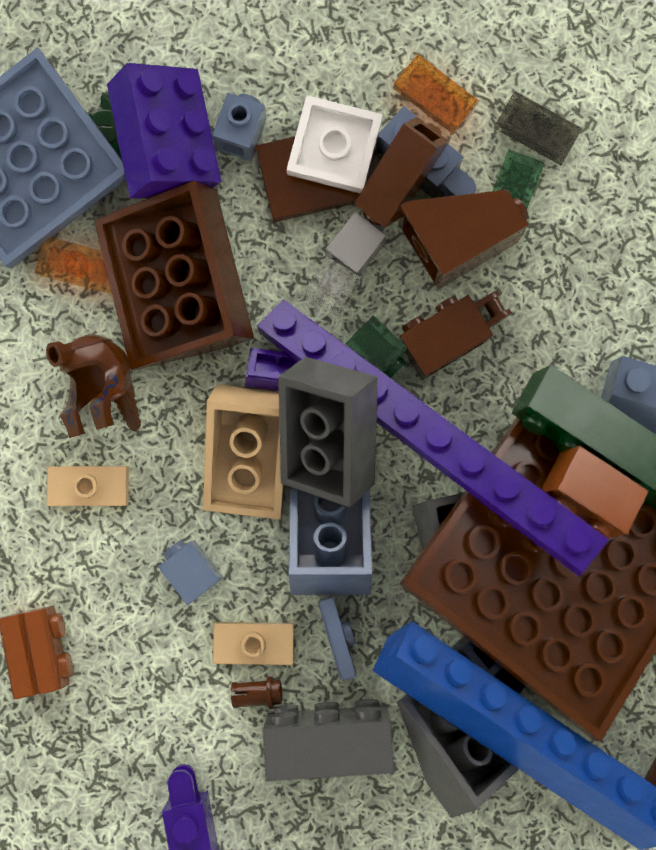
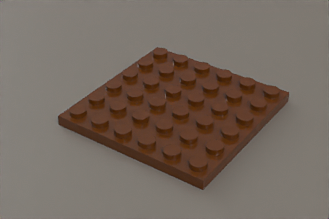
M516 418L492 454L542 489L560 451L556 448L555 442L544 435H537L523 427L522 420ZM465 490L399 585L590 739L601 742L656 651V509L643 502L628 535L608 538L609 540L605 547L579 577Z

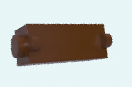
M418 117L403 123L354 203L363 211V215L373 224L382 225L385 228L399 220L400 205L413 199L450 142L441 135L442 131L437 126L430 123L426 124Z

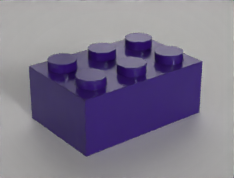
M126 63L107 83L129 197L151 198L194 180L212 188L221 183L198 69Z

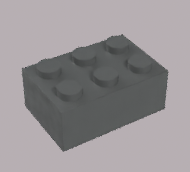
M305 357L278 376L281 484L351 507L375 484L378 377Z
M379 700L355 701V707L339 708V703L321 702L315 704V710L299 711L298 705L286 704L274 707V713H267L263 726L266 781L394 773L391 720L387 705L379 706Z

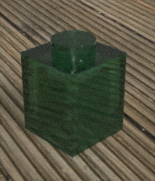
M374 315L345 343L346 346L390 378L407 363L402 357L406 354L408 348Z

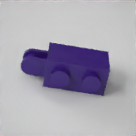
M178 765L168 779L167 785L170 798L162 810L168 849L219 850L208 791L199 792L196 773L190 765Z

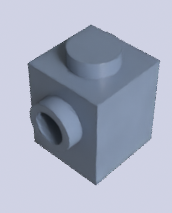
M227 92L212 134L215 149L252 161L256 145H258L266 122L265 104H262L257 98L249 94L242 93L237 96Z

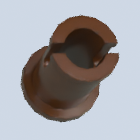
M272 676L267 677V681L232 682L231 692L247 694L231 696L233 709L268 705L269 709H274L275 705L282 704L281 680H274Z

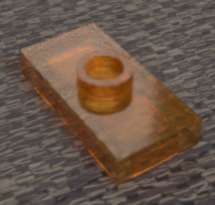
M419 54L415 56L393 85L394 90L453 135L475 109L479 101Z
M51 237L43 242L35 269L36 275L112 295L101 250Z

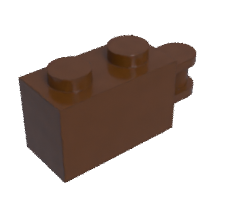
M498 290L476 303L472 301L469 294L460 300L454 295L435 307L438 312L427 320H424L422 315L418 316L402 327L404 333L400 335L398 342L421 380L426 379L489 341L493 336L490 328L513 314L510 309L505 310L498 299L501 296ZM483 307L486 308L491 316V319L486 322L478 311Z

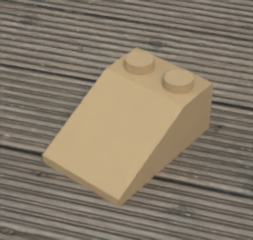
M216 384L207 400L203 511L281 520L285 485L281 484L279 391Z

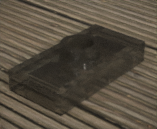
M516 91L512 94L494 126V129L560 166L583 129Z

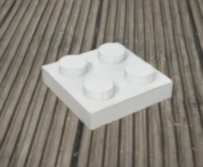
M306 95L287 166V175L361 193L366 184L383 114Z

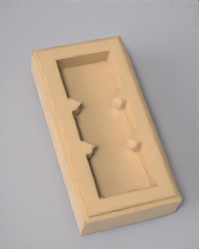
M128 466L47 467V506H128Z
M214 623L213 664L293 665L294 623Z

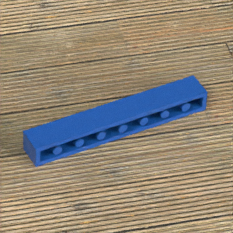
M413 621L387 637L373 672L637 849L644 850L656 847V786Z

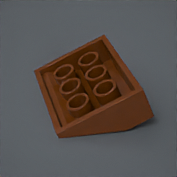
M194 180L94 220L131 370H138L221 350L254 339L216 189Z

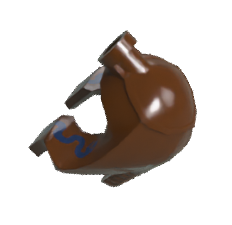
M96 334L85 335L66 344L56 341L47 345L46 356L49 363L54 367L59 366L60 372L70 376L69 398L65 409L60 414L69 438L85 434L79 411L90 401V411L96 430L114 425L111 415L112 401L117 404V408L120 410L123 419L131 431L135 432L140 428L141 420L138 407L136 406L137 402L131 380L130 363L122 348L112 342L111 339Z

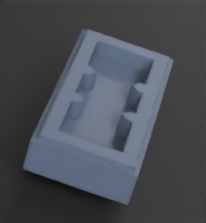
M334 595L322 597L318 605L339 677L343 681L355 678L356 671L348 647L356 644L350 622L341 623Z

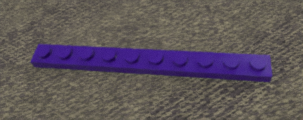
M284 299L257 325L259 334L297 363L303 358L308 357L377 376V423L579 577L607 544L609 539Z

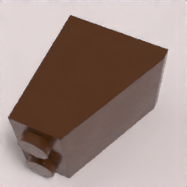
M508 190L407 201L400 205L398 224L437 289H440L517 244L529 225L526 221L529 219L526 207L518 197L513 199Z

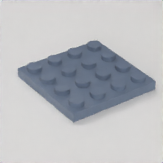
M38 47L0 76V260L5 267L12 269L126 180L121 157Z

